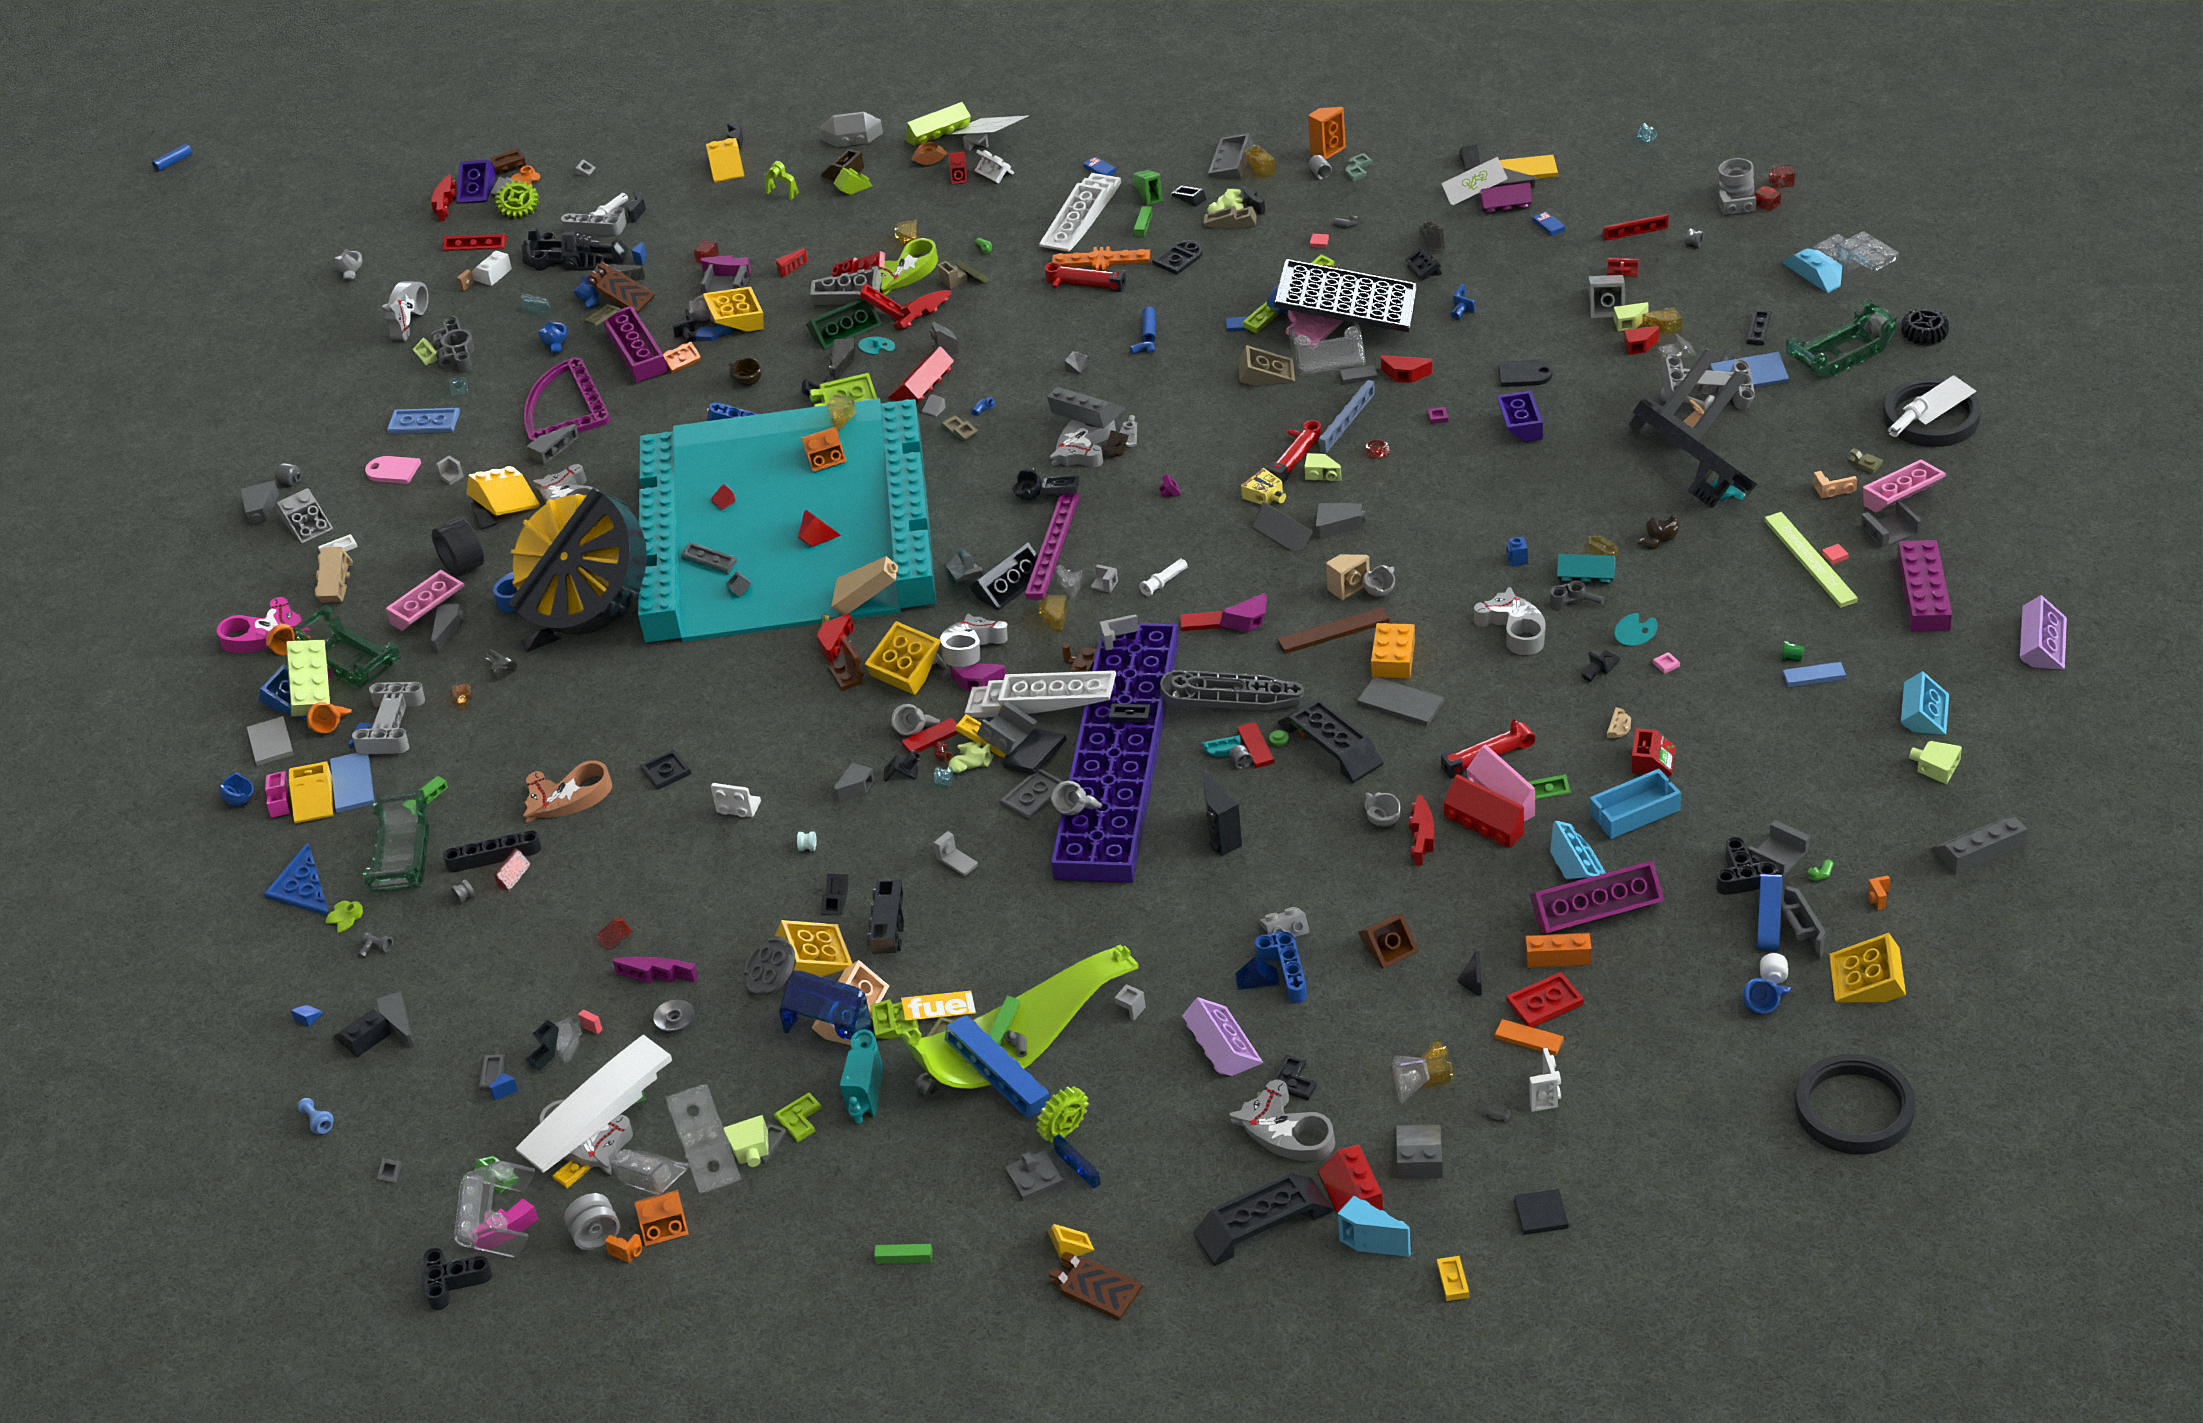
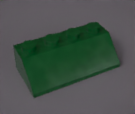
M860 298L811 319L806 326L812 338L826 350L880 327L882 323L874 306Z

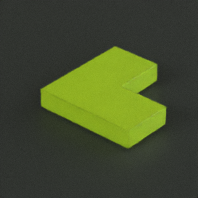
M807 1093L774 1113V1118L799 1142L816 1132L806 1117L820 1110L821 1104L810 1093Z

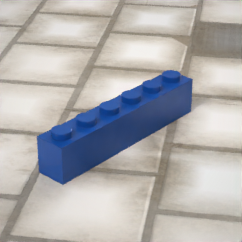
M965 1015L947 1025L944 1040L1027 1119L1041 1112V1109L1046 1105V1101L1049 1100L1050 1093L1030 1073L1026 1072L1016 1060L1009 1056L1004 1048L992 1040L991 1036L986 1034L975 1021H972Z

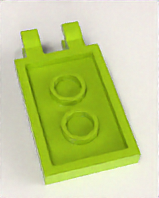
M869 373L820 384V389L810 390L809 395L811 403L820 399L822 403L814 404V407L877 399Z

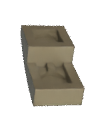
M956 415L942 423V428L963 441L978 433V430L968 421L963 422Z

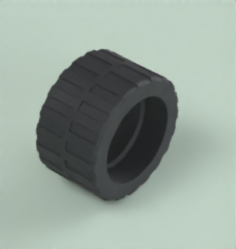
M457 517L432 530L431 536L435 550L445 568L453 576L459 577L484 564L485 559L481 543L473 528L464 518Z

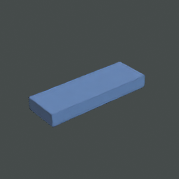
M1841 662L1783 670V676L1788 687L1846 679V673Z

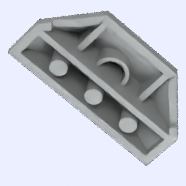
M865 112L833 115L820 127L822 141L836 147L867 144L883 133L881 119Z

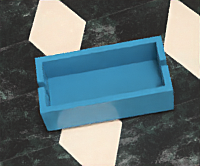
M1660 769L1590 797V816L1599 826L1601 825L1602 830L1610 839L1681 810V792L1672 782L1669 783V779Z

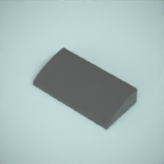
M1250 133L1220 138L1208 172L1209 176L1214 178L1242 179L1253 146Z

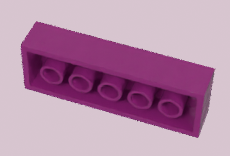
M632 306L620 309V311L603 321L606 335L636 383L668 372L663 353Z
M1937 540L1898 542L1897 560L1911 632L1950 631L1952 611Z
M1653 860L1529 894L1541 934L1664 901Z

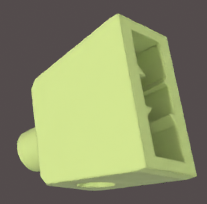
M1929 741L1924 750L1912 748L1909 759L1918 761V772L1947 784L1960 761L1962 747Z
M763 1115L723 1128L727 1141L740 1164L747 1162L750 1167H756L761 1162L760 1157L769 1154L768 1129Z

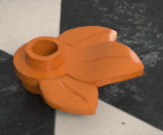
M523 166L520 169V173L514 174L510 179L515 182L520 180L522 183L526 181L528 186L532 184V181H538L540 174L536 173L532 166Z

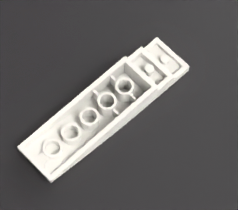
M1091 173L1089 178H1084L1082 183H1077L1039 246L1069 252L1084 236L1121 184V178Z
M1116 671L1005 674L1004 680L989 681L987 686L972 687L965 714L974 718L996 717L1006 700L1026 714L1054 711L1110 700Z
M642 1035L563 1101L516 1147V1151L544 1173L642 1098L641 1091L657 1079L656 1073L672 1061L671 1055L645 1035Z

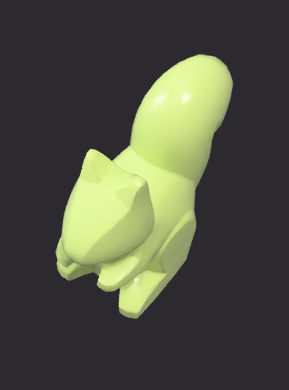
M1227 189L1217 202L1209 205L1208 213L1234 205L1237 210L1244 209L1243 204L1240 203L1242 198L1238 196L1241 190Z
M968 742L958 745L957 747L962 755H957L949 761V770L953 773H960L966 769L988 767L994 757L990 753L991 745L986 744L983 748H981V742Z

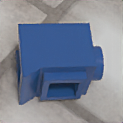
M1524 537L1510 538L1508 543H1506V556L1510 567L1528 564V547Z

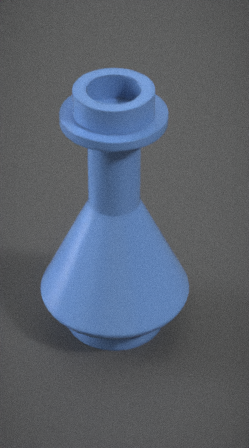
M301 1099L298 1103V1111L309 1115L311 1131L315 1134L329 1132L333 1126L332 1114L326 1111L315 1110L312 1099Z

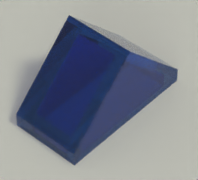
M1256 957L1252 958L1235 973L1238 990L1279 985L1277 968Z

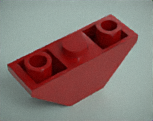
M1381 355V370L1395 382L1413 383L1433 373L1432 359Z
M846 614L823 623L817 634L819 648L829 663H833L835 658L840 656L842 648L841 637L845 636L847 639L849 633H852L854 630L851 614Z

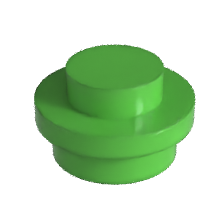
M1276 730L1270 734L1269 740L1274 746L1280 747L1288 742L1289 735L1285 731Z

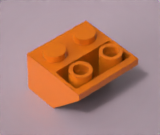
M836 427L800 438L812 472L846 462Z
M678 1190L635 1201L645 1246L689 1235Z

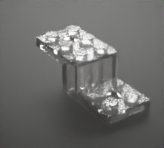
M1864 231L1848 239L1840 234H1836L1813 246V250L1821 251L1841 264L1842 269L1847 272L1862 265L1872 271H1876L1899 259L1898 251Z
M707 1083L666 1097L699 1195L741 1181ZM690 1106H697L700 1111L697 1116L692 1117L688 1115L687 1109ZM711 1161L718 1162L720 1165L719 1170L710 1172L707 1169L708 1163Z

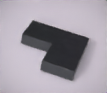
M1287 1054L1271 1081L1281 1080L1285 1082L1289 1095L1305 1100L1310 1099L1317 1086V1081L1299 1076L1306 1065V1060Z

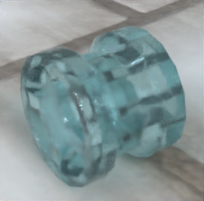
M1647 124L1641 125L1637 130V138L1644 140L1646 143L1654 141L1657 136L1656 129L1650 128Z
M941 767L935 768V786H941L942 784L952 786V767H947L946 769Z

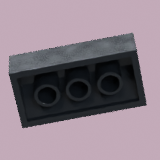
M1026 543L970 584L969 588L978 600L1000 610L1027 589L1038 555L1031 545Z

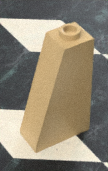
M885 556L838 577L832 607L842 616L849 614L896 581L898 566Z

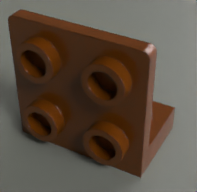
M845 636L841 637L845 659L828 665V670L842 691L863 684L862 677L864 676L863 670L859 666V663H861L860 655L858 652H854L852 642H848Z

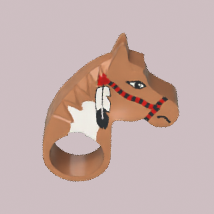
M599 761L583 762L576 766L558 784L546 780L544 774L540 771L529 774L526 783L530 793L527 801H525L527 810L523 816L527 818L526 823L537 818H554L573 814L597 804L612 789V780L606 765ZM590 777H602L594 785L579 787L584 780Z

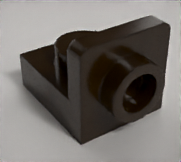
M1111 430L1107 445H1102L1101 449L1106 450L1107 455L1116 457V454L1122 455L1129 435Z

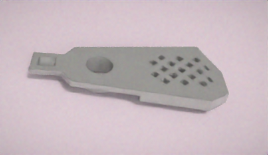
M1133 415L1128 417V421L1123 423L1120 433L1129 435L1126 447L1137 445V423L1134 422L1135 416Z

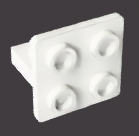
M977 150L976 153L982 157L974 170L978 174L996 183H1000L1006 172L1014 174L1010 169L1011 166L1005 162L1002 163L1003 160L996 155L992 157V154L986 150L983 152Z

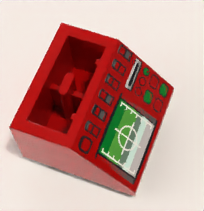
M1636 728L1632 752V773L1647 774L1660 769L1665 776H1672L1676 746L1657 730Z

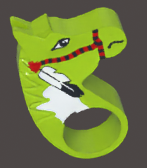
M926 238L915 239L905 246L898 261H884V269L879 270L881 274L880 289H882L883 294L886 295L893 289L917 282L931 273L938 263L935 243ZM920 253H928V254L925 255V256H921V257H919V258H913V257H914L915 255H917V254H920Z

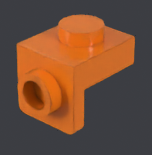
M1889 876L1869 880L1868 899L1871 904L1876 906L1877 910L1886 908L1887 894L1885 892H1888L1890 888Z

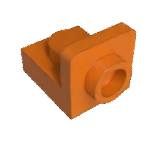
M634 1234L628 1242L623 1238H617L609 1235L605 1240L608 1254L628 1263L634 1257H638L642 1251L640 1236Z

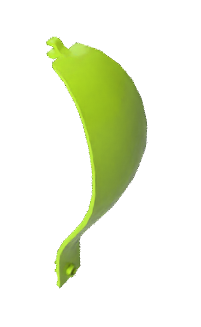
M1118 945L1112 949L1095 954L1016 997V999L1020 1000V1006L1008 1030L1018 1032L1026 1038L1027 1055L1024 1057L1017 1056L1016 1047L1010 1045L1005 1038L1000 1047L1004 1048L1006 1053L1016 1060L1023 1069L1029 1066L1050 1046L1082 1005L1101 985L1110 979L1138 969V963L1130 956V950L1126 946ZM1002 1006L972 1021H975L986 1034H989ZM917 1028L914 1029V1033L911 1036L907 1031L902 1032L901 1040L907 1050L939 1082L954 1088L969 1089L991 1085L944 1040L946 1031L921 1038L922 1034Z

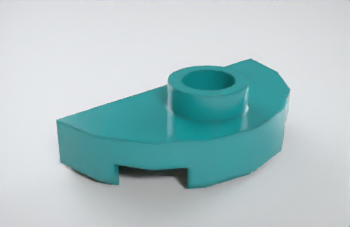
M1240 735L1202 742V748L1210 756H1229L1230 750L1240 745Z

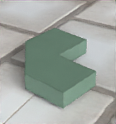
M1364 153L1350 158L1349 165L1345 169V175L1352 181L1366 177L1367 173L1362 168L1371 165L1372 160Z

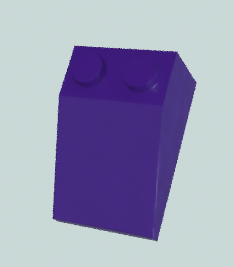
M490 160L460 162L457 203L488 201L495 178V168Z

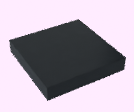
M1079 476L1045 477L1041 493L1042 495L1077 493Z
M671 750L640 765L641 770L657 790L692 774L690 768L675 750Z
M1559 1189L1514 1195L1524 1235L1569 1228Z

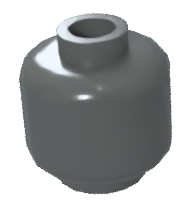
M282 463L275 470V478L281 485L294 486L302 478L301 471L297 465Z

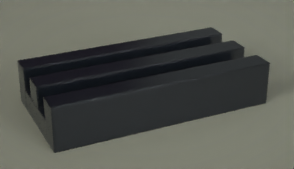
M1112 704L1109 715L1110 723L1148 724L1151 711L1150 705Z

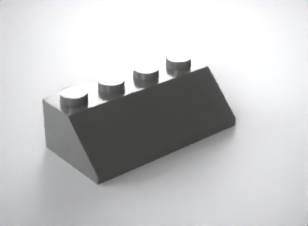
M1060 387L1055 388L1047 396L1051 413L1103 429L1125 410L1124 406Z
M2015 816L2001 818L1933 846L1931 849L1955 874H1958L2025 846L2028 829Z

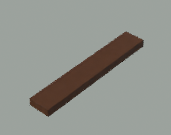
M1383 607L1278 638V644L1284 654L1374 628L1377 623H1390V618Z

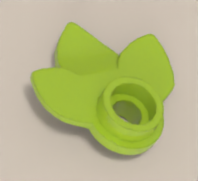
M341 901L334 905L335 910L328 914L325 923L337 924L338 933H342L353 925L354 920L362 916V905L357 901L351 903L349 901Z

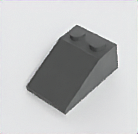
M1441 1124L1396 1126L1398 1179L1443 1178Z

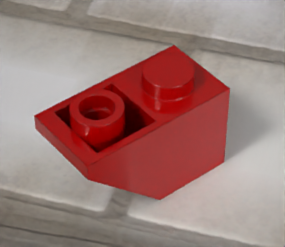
M949 153L951 183H967L965 153Z
M1659 326L1624 330V344L1628 355L1646 353L1659 341Z

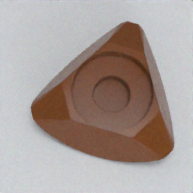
M933 142L922 143L915 150L911 160L923 165H932L941 161L947 155V152Z

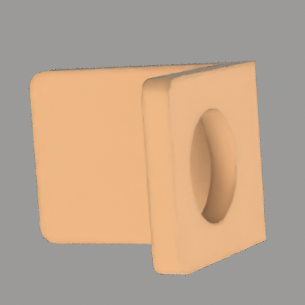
M1691 399L1690 403L1695 411L1683 422L1693 428L1704 414V411Z

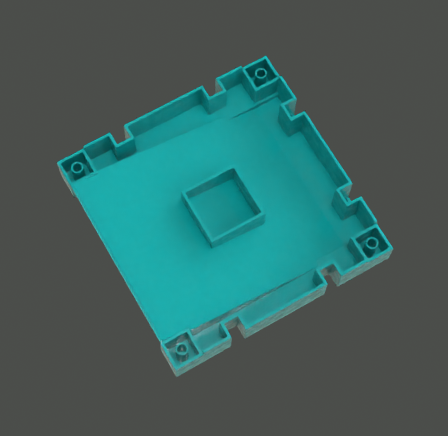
M880 398L683 424L673 426V432L640 436V483L642 489H639V525L645 539L647 561L644 578L640 587L641 591L638 594V616L645 643L682 638V642L828 622L842 616L832 607L837 578L885 556L898 566L896 581L849 613L851 614V619L901 613L900 608L937 604L923 452L915 399L881 404ZM836 427L846 462L812 472L800 438ZM725 484L733 491L736 501L721 510L711 501V498L720 486ZM807 509L841 534V536L809 547L798 539L804 511ZM689 542L736 557L737 563L730 573L726 574L681 558V553ZM736 571L740 572L752 583L741 597L732 592L726 585Z

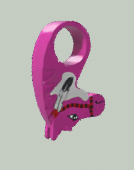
M277 597L271 600V610L268 611L265 618L241 615L231 616L220 622L217 627V634L223 650L231 653H248L269 648L266 645V637L269 631L276 625L286 624L292 628H301L304 632L310 630L307 628L308 623L301 620L300 614L290 610L287 599ZM237 631L248 632L239 637H227Z

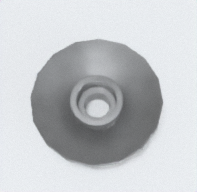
M670 1000L656 1009L653 1020L656 1027L660 1030L675 1032L691 1024L695 1011L687 1001Z

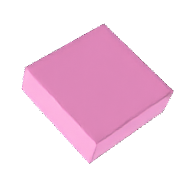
M1669 652L1653 659V664L1664 674L1680 667V662Z

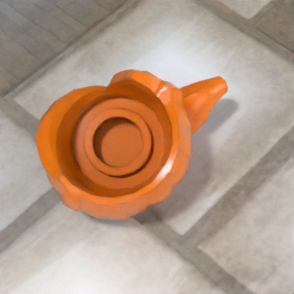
M279 624L273 627L267 634L266 645L274 653L286 656L287 641H307L310 639V636L306 635L301 628H292L286 624Z
M318 702L307 713L308 727L314 732L328 734L337 728L340 717L352 713V710L325 702Z

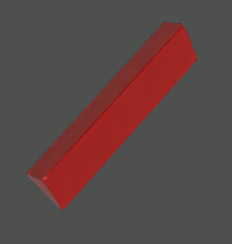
M1665 214L1605 226L1602 236L1604 240L1608 241L1667 229L1669 215Z
M505 234L444 236L443 251L504 249L508 238Z

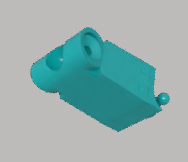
M866 1029L857 1031L851 1038V1050L848 1052L840 1083L846 1108L857 1124L863 1122L862 1115L866 1111L875 1118L882 1080L881 1073L884 1070L876 1038L871 1031Z

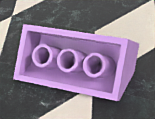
M2042 595L2023 605L2020 658L2031 667L2064 670L2067 618Z
M1197 997L1182 1015L1187 1022L1186 1026L1194 1033L1196 1041L1203 1047L1205 1055L1211 1059L1214 1069L1219 1074L1233 1076L1263 1063L1226 1006Z

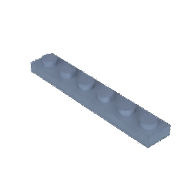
M1367 380L1360 387L1348 405H1345L1343 411L1336 416L1334 422L1319 437L1320 452L1327 453L1374 396V381Z

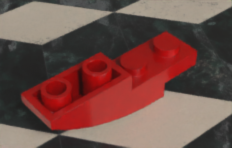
M447 175L439 183L432 195L431 205L434 214H438L439 222L446 221V216H449V204L453 203V199L456 198L455 189H457L456 181L452 179V175Z
M879 251L860 259L853 257L833 265L832 276L839 277L843 273L852 274L861 269L870 270L875 266H878L879 270L884 269L885 253Z
M950 290L937 291L909 302L900 309L904 315L893 326L897 330L907 329L912 324L911 321L913 319L916 320L922 314L929 313L931 315L937 311V306L949 300L948 296L952 292Z
M1417 795L1416 803H1412L1411 814L1413 817H1409V829H1412V836H1414V843L1416 844L1411 848V858H1414L1415 865L1423 866L1425 851L1434 852V822L1427 802L1422 795Z

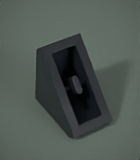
M1478 145L1461 147L1459 155L1465 170H1471L1481 165Z

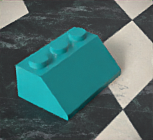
M1558 554L1557 577L1561 578V581H1572L1573 578H1580V582H1591V579H1599L1600 583H1610V579L1614 580L1616 558L1615 556Z

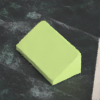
M422 338L413 348V351L425 365L438 361L436 357L437 350L425 338Z

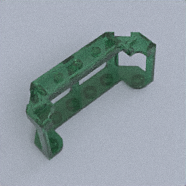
M1868 298L1862 301V305L1865 306L1864 310L1861 313L1855 311L1853 320L1807 343L1801 339L1798 340L1794 335L1787 338L1786 353L1805 364L1813 373L1827 379L1881 353L1896 332L1897 317ZM1873 310L1888 319L1881 326L1879 338H1876L1864 329L1872 317ZM1856 337L1867 343L1847 354L1836 348V346ZM1830 351L1838 358L1828 363V357L1824 352Z
M326 604L292 628L295 634V641H309L307 635L302 630L323 616L325 623L334 633L332 637L325 641L326 652L340 642L359 651V654L344 665L326 655L327 667L339 679L343 678L351 686L355 685L360 689L401 659L397 644L390 641L382 648L342 625L338 616L333 618L330 613L332 607ZM366 656L373 659L364 666L357 663ZM378 664L385 666L369 678L368 673Z

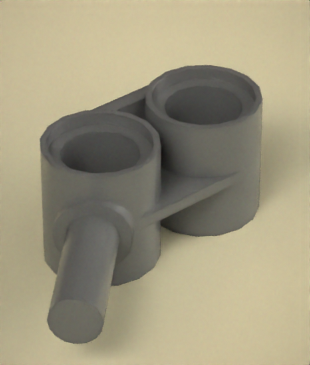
M1572 581L1564 585L1555 586L1550 590V605L1557 610L1564 609L1568 602L1573 605L1582 604L1585 600L1600 604L1604 602L1603 596L1588 593L1585 590L1584 583L1580 581Z

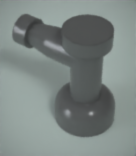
M365 933L362 937L364 946L358 955L365 958L373 945L378 946L382 952L387 953L393 946V939L389 936L377 938L372 936L371 933Z

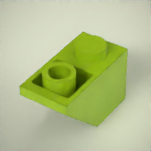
M842 168L834 181V184L841 191L849 195L873 186L868 181L869 178L863 174L858 175L851 168L849 170Z

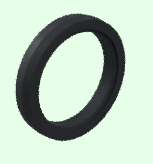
M1922 378L1911 380L1895 387L1887 395L1883 408V417L1887 428L1889 429L1899 419L1895 410L1900 403L1909 398L1924 395L1946 380ZM1974 393L1960 402L1967 410L1969 417L1958 427L1942 431H1928L1908 425L1897 437L1908 443L1926 447H1943L1960 443L1971 437L1979 426L1981 419L1980 402Z
M1840 1054L1820 1060L1803 1074L1795 1094L1797 1118L1806 1133L1823 1146L1843 1153L1871 1154L1891 1148L1907 1135L1915 1116V1095L1907 1078L1889 1063L1867 1055ZM1842 1074H1859L1872 1077L1887 1085L1897 1096L1901 1105V1112L1896 1121L1882 1131L1867 1135H1852L1836 1131L1822 1123L1812 1111L1809 1098L1813 1090L1828 1078Z

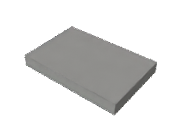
M283 716L247 727L257 766L294 755Z

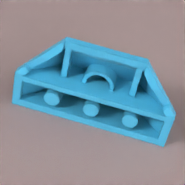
M1805 249L1782 261L1784 265L1827 293L1841 286L1842 265L1819 250Z
M1554 821L1550 852L1555 859V863L1561 869L1564 878L1569 881H1579L1605 874L1606 872L1593 850L1582 836L1574 831L1575 828L1571 824Z

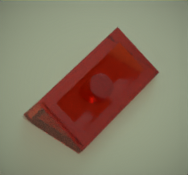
M516 848L494 874L498 888L510 891L530 866L528 860Z

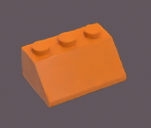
M1343 107L1319 108L1308 115L1310 155H1321L1326 160L1346 147Z
M1590 933L1525 935L1528 968L1591 965Z

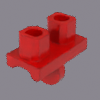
M1608 258L1607 276L1623 275V277H1638L1639 259Z

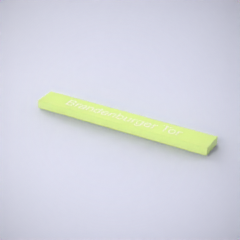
M1782 512L1765 517V523L1840 608L1857 602V596Z

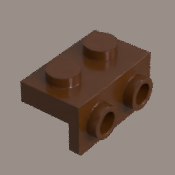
M520 149L490 157L496 174H506L510 170H519L526 166L525 157L522 156Z

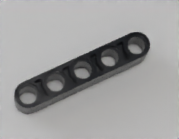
M528 830L451 847L444 851L443 858L449 872H459L535 855L540 852L542 847L538 833L534 830Z

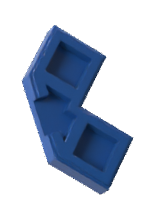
M717 324L716 327L700 326L695 337L699 341H713L723 334L732 333L734 328L722 324Z

